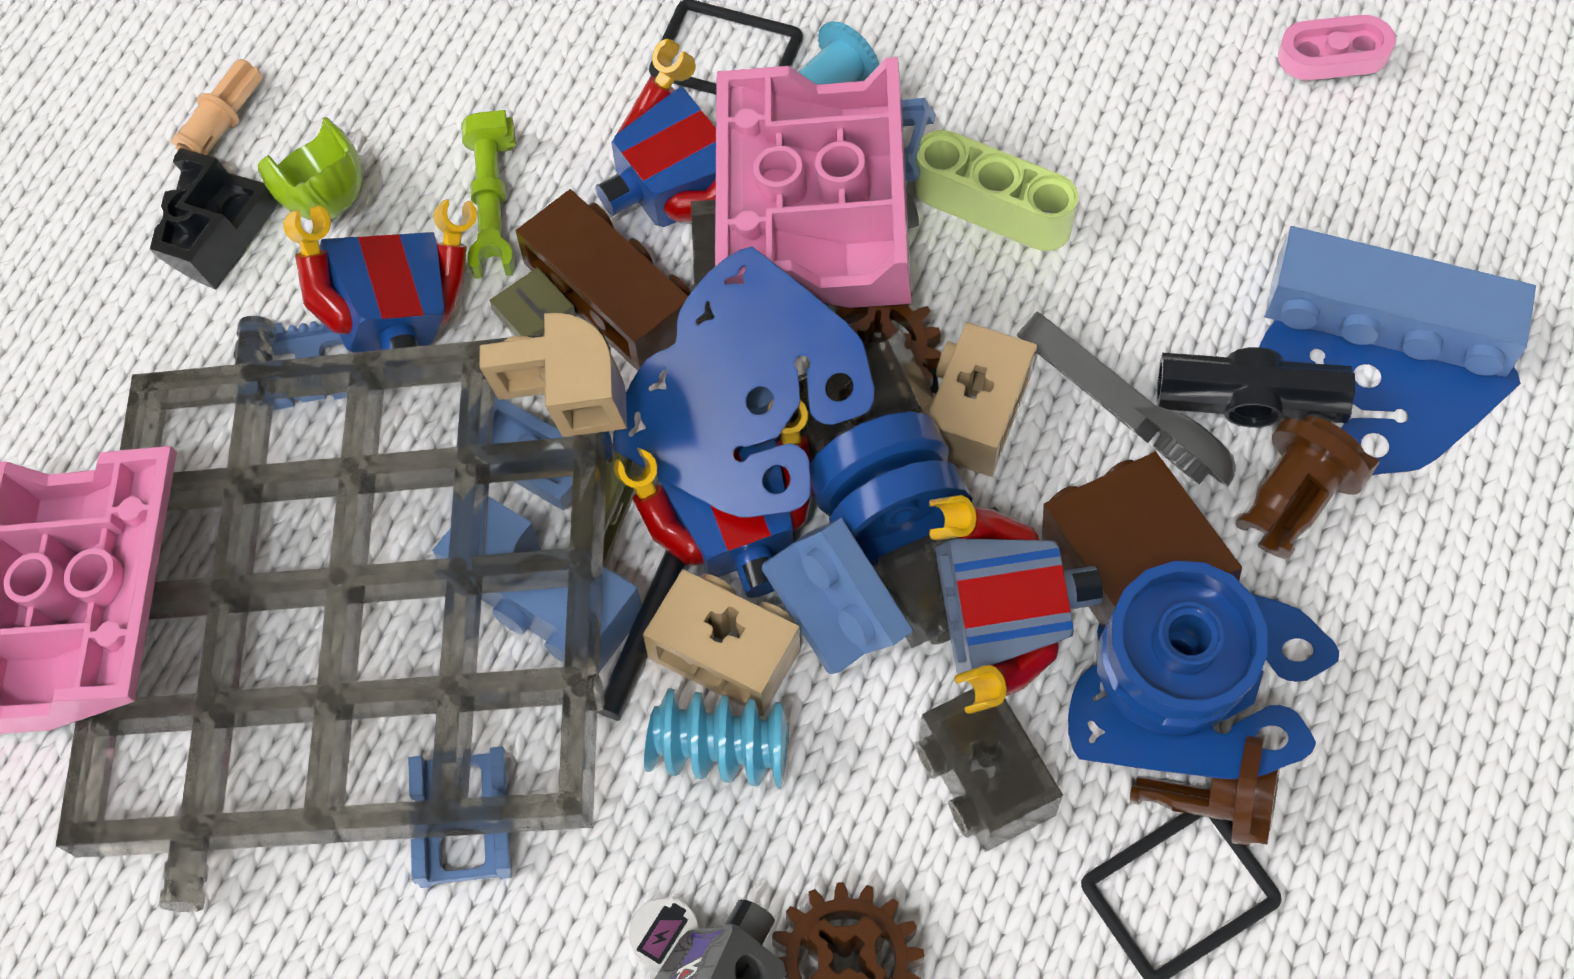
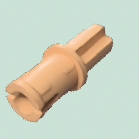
M244 59L236 60L211 94L203 92L198 96V106L193 111L194 113L171 138L172 145H176L175 149L178 151L179 148L208 155L222 134L228 128H235L238 125L239 118L237 112L261 82V72Z

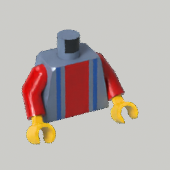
M958 495L929 501V506L939 507L945 517L944 528L930 529L929 535L933 540L962 538L949 540L935 547L956 673H958L954 680L956 684L968 681L973 686L975 701L973 705L964 707L967 714H972L999 706L1003 703L1006 696L1025 689L1053 663L1058 655V642L1073 637L1074 627L1071 610L1100 605L1103 599V589L1099 572L1095 566L1063 570L1057 542L1040 541L1033 527L993 509L973 506L967 497Z

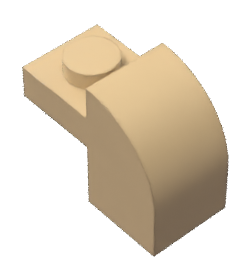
M544 313L543 337L513 336L503 342L480 345V370L498 400L545 394V407L562 437L627 429L624 380L603 336L587 321L570 314Z

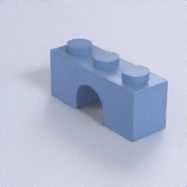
M480 491L432 550L443 572L440 578L441 582L452 593L467 602H472L477 596L494 607L492 614L513 632L523 635L528 629L546 640L544 643L545 648L565 665L576 668L579 663H582L599 674L630 633L633 623L642 608L638 587L586 555H583L567 576L556 582L536 583L526 579L524 573L528 565L541 550L532 522Z

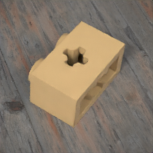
M969 322L965 323L957 344L947 341L936 371V376L943 378L937 394L926 392L918 413L928 414L937 423L949 448L948 462L993 477L1032 375L1037 344Z
M684 569L680 572L643 633L649 660L719 695H728L729 700L743 707L748 698L755 699L758 713L761 716L765 714L800 652V626L794 624L793 618L786 611L767 602H761L759 606L737 596L734 588L724 580L710 574H704L700 578ZM729 633H737L738 638L729 635ZM714 636L723 639L722 643L716 642Z

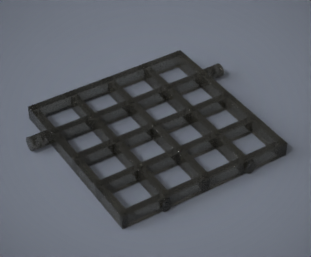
M245 316L239 319L236 335L238 340L234 346V365L132 374L120 450L161 447L167 409L236 403L227 468L174 472L167 511L222 506L213 575L208 578L155 582L149 620L207 615L197 693L136 697L132 703L75 722L56 847L76 858L168 853L167 862L164 863L162 874L164 888L160 891L158 906L173 912H198L203 910L206 894L203 892V886L208 879L209 866L206 864L208 850L593 828L597 711L602 710L604 706V688L599 676L606 466L607 463L613 460V445L609 431L576 435L574 437L492 444L495 393L480 370V345L503 342L507 338L272 361L274 355L272 343L276 338V324L265 317ZM597 329V330L600 332V334L603 336V338H604V340L606 341V344H607V346H608V348H609V350H610V352H611V348H610V346H609V344H608V342H607V340H606V338H605V336H604L602 330H601V329ZM541 334V335H531V336H529V337H532V338H535V337H543L544 334ZM462 382L457 447L378 454L384 389ZM348 392L340 458L266 464L274 399ZM573 476L570 548L484 555L489 483ZM454 486L448 558L368 565L374 493ZM337 496L329 568L253 574L262 503ZM568 587L564 667L477 673L482 594ZM445 597L439 676L356 682L364 603ZM325 606L316 685L238 690L248 612ZM562 705L558 793L468 798L474 711ZM436 714L430 800L344 806L353 719ZM313 722L304 808L223 813L234 727ZM192 730L180 816L104 820L117 735Z

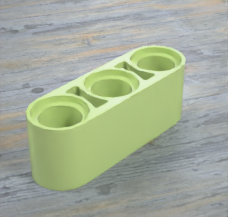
M936 130L922 137L916 164L920 169V175L918 180H913L914 192L920 201L935 209L1037 250H1056L1068 242L1079 198L1077 187L1070 179L952 131Z

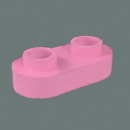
M1353 15L1301 21L1291 25L1285 31L1278 50V61L1286 73L1301 80H1319L1371 74L1380 71L1386 66L1394 49L1396 37L1393 29L1387 22L1372 15Z

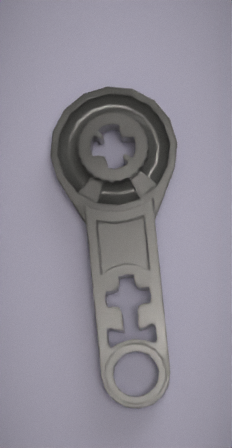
M1038 311L1033 314L1016 334L1022 340L1037 344L1036 353L1146 443H1149L1157 432L1160 433L1161 436L1153 444V447L1197 484H1200L1209 474L1229 488L1234 480L1236 471L1234 456L1220 440L1201 424L1187 415L1156 406Z

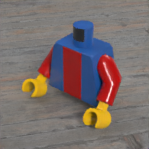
M664 39L655 46L652 61L655 68L660 72L657 77H649L611 142L617 174L595 186L599 200L609 215L614 216L639 203L653 223L661 227L677 222L716 221V128L683 86L677 90H674L672 87L675 80L684 81L689 79L695 72L696 64L693 56L683 51L672 65L674 57L679 52V44L671 39Z
M449 199L443 200L437 205L433 218L437 228L443 232V241L440 242L436 241L434 232L322 239L329 233L331 227V218L325 208L319 205L311 207L310 218L313 223L311 233H307L303 229L300 212L298 210L291 211L283 221V229L291 241L300 244L301 252L295 255L304 306L333 333H338L345 348L352 353L382 351L387 369L391 374L404 375L421 368L424 364V358L420 348L431 345L439 326L450 321L463 289L467 246L461 244L462 232L470 229L476 222L477 211L473 202L470 200L464 202L462 207L463 218L459 226L453 224L448 218Z
M800 399L797 419L790 424H786L781 431L782 439L777 443L775 439H771L746 448L738 446L733 453L735 460L744 462L749 455L790 443L799 446L805 451L810 465L812 461L808 439L800 435V430L805 427L808 420V411L803 401ZM773 400L770 402L767 411L771 408ZM637 448V450L644 459L645 470L637 478H628L619 459L615 460L613 467L615 475L621 482L635 489L636 494L633 497V501L655 543L687 566L702 565L707 574L721 577L737 571L745 594L749 598L764 596L775 591L762 571V564L794 542L793 532L800 529L807 520L812 498L811 490L810 498L802 507L796 510L741 518L718 510L658 477L659 484H654L653 480L657 474L656 460L651 453L641 448ZM781 465L770 467L763 476L764 488L772 494L784 492L790 483L789 471Z

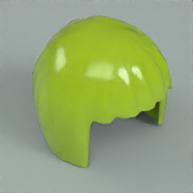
M328 117L322 118L321 129L311 142L290 153L278 165L269 155L265 156L257 164L261 178L274 199L290 212L298 210L300 216L311 220V207L318 205L328 211L331 220L337 218L356 201L363 184V171L359 154L343 130Z

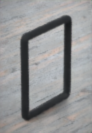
M682 0L677 5L661 41L664 39L674 40L687 10L790 36L791 39L779 66L791 67L803 34L798 27L696 0ZM651 61L649 73L651 76L657 77L660 71L655 68L653 61ZM690 77L684 81L675 80L673 83L716 95V83Z
M1182 813L1083 876L1081 888L1143 979H1170L1280 906L1282 898L1279 889L1248 847L1232 843V825L1229 821L1209 818L1267 898L1157 970H1154L1095 884L1203 816Z

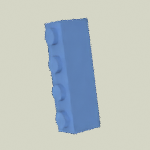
M1290 226L1277 258L1264 318L1281 321L1294 329H1313L1341 336L1354 344H1373L1401 351L1409 357L1418 360L1433 359L1462 366L1478 375L1507 377L1527 348L1536 285Z

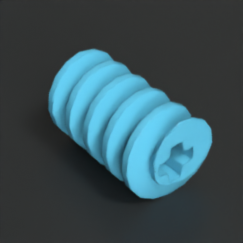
M668 688L660 705L654 706L650 715L644 750L645 772H652L663 755L668 774L677 776L680 775L688 758H690L695 778L706 779L716 761L723 782H733L741 766L745 765L750 786H759L768 769L771 768L777 789L781 790L785 775L790 724L786 721L782 702L775 701L769 715L764 720L759 717L755 699L748 698L740 715L733 716L729 696L721 695L713 712L709 713L705 710L702 692L695 691L687 708L679 709L675 689Z

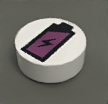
M657 898L642 905L634 914L629 926V942L638 962L648 970L658 973L679 939L688 930L699 929V925L693 911L683 902L673 898Z

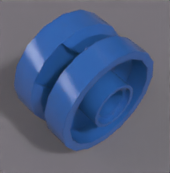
M908 411L887 414L861 423L832 440L816 454L809 465L811 492L818 508L830 517L829 523L839 518L843 519L872 566L900 560L940 541L931 539L929 530L944 528L945 517L939 507L929 506L930 500L962 495L973 502V497L961 472L951 462H948L949 448L937 423L928 414Z
M1172 561L1145 570L1124 589L1098 642L1097 672L1108 699L1130 722L1156 734L1188 736L1217 725L1239 704L1243 696L1257 682L1268 656V625L1256 598L1233 575L1203 562ZM1173 646L1181 647L1187 655L1178 652Z

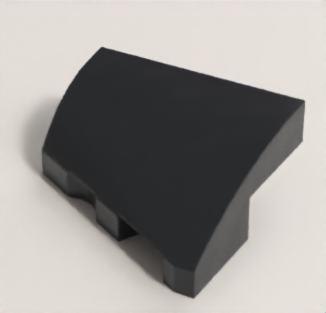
M179 148L173 159V163L181 171L176 190L164 192L161 203L163 218L154 229L149 249L175 270L198 283L216 290L279 202L274 199L263 182L229 173L215 157Z

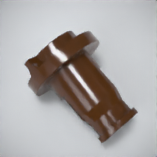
M1314 416L1304 417L1303 420L1284 419L1272 434V443L1281 457L1258 488L1254 504L1247 513L1240 514L1235 522L1236 527L1242 531H1247L1250 527L1264 533L1265 535L1258 543V547L1267 553L1283 559H1289L1295 551L1293 544L1297 538L1312 527L1335 492L1348 495L1360 493L1379 465V459L1365 453L1356 439L1345 430L1327 420Z
M1257 734L1256 737L1247 735L1239 779L1212 778L1211 788L1138 775L1135 786L1132 785L1130 803L1140 805L1142 800L1158 803L1171 811L1232 821L1231 840L1233 844L1250 846L1251 843H1261L1267 845L1273 822L1280 769L1258 777L1263 748L1266 749V735Z

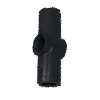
M1262 347L1238 349L1230 353L1228 357L1162 352L1159 362L1156 402L1158 407L1168 410L1225 414L1226 419L1230 423L1248 428L1271 426L1278 423L1282 418L1303 420L1304 417L1308 416L1319 417L1329 422L1348 423L1352 415L1355 395V373L1352 371V366L1283 361V357L1278 352Z

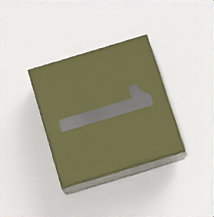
M538 267L489 300L492 311L515 336L543 337L544 313H564L576 316L572 303Z

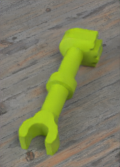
M506 110L478 112L465 117L461 123L462 143L467 149L474 151L476 179L470 184L471 201L477 205L478 215L477 240L470 246L468 262L475 279H479L483 276V262L492 256L499 257L502 260L505 275L510 276L513 275L516 265L512 248L503 239L500 204L506 200L505 183L499 179L497 152L513 151V147H516L515 126L513 118L507 117Z

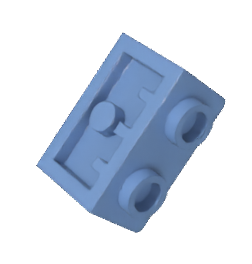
M842 518L806 533L762 564L763 573L795 623L800 626V631L829 674L841 672L864 654L894 646L913 632Z

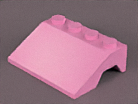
M898 57L885 58L864 81L816 85L790 66L717 71L715 266L741 249L754 247L805 287L822 303L847 308L912 304L903 107ZM741 267L737 276L726 279L725 284L737 283L742 285L744 283L743 275L746 267Z
M162 446L99 452L95 470L46 474L10 462H0V734L50 731L135 701L177 451L173 447Z

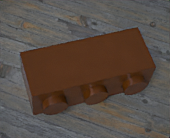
M569 189L515 230L523 263L531 271L538 267L572 303L575 312L583 320L594 326L603 336L604 340L637 371L649 357L675 344L679 311L691 294L690 290L676 275L670 274L666 276L653 264L650 254L635 238L626 240L617 232L607 213L597 203L591 202L587 204L573 190Z

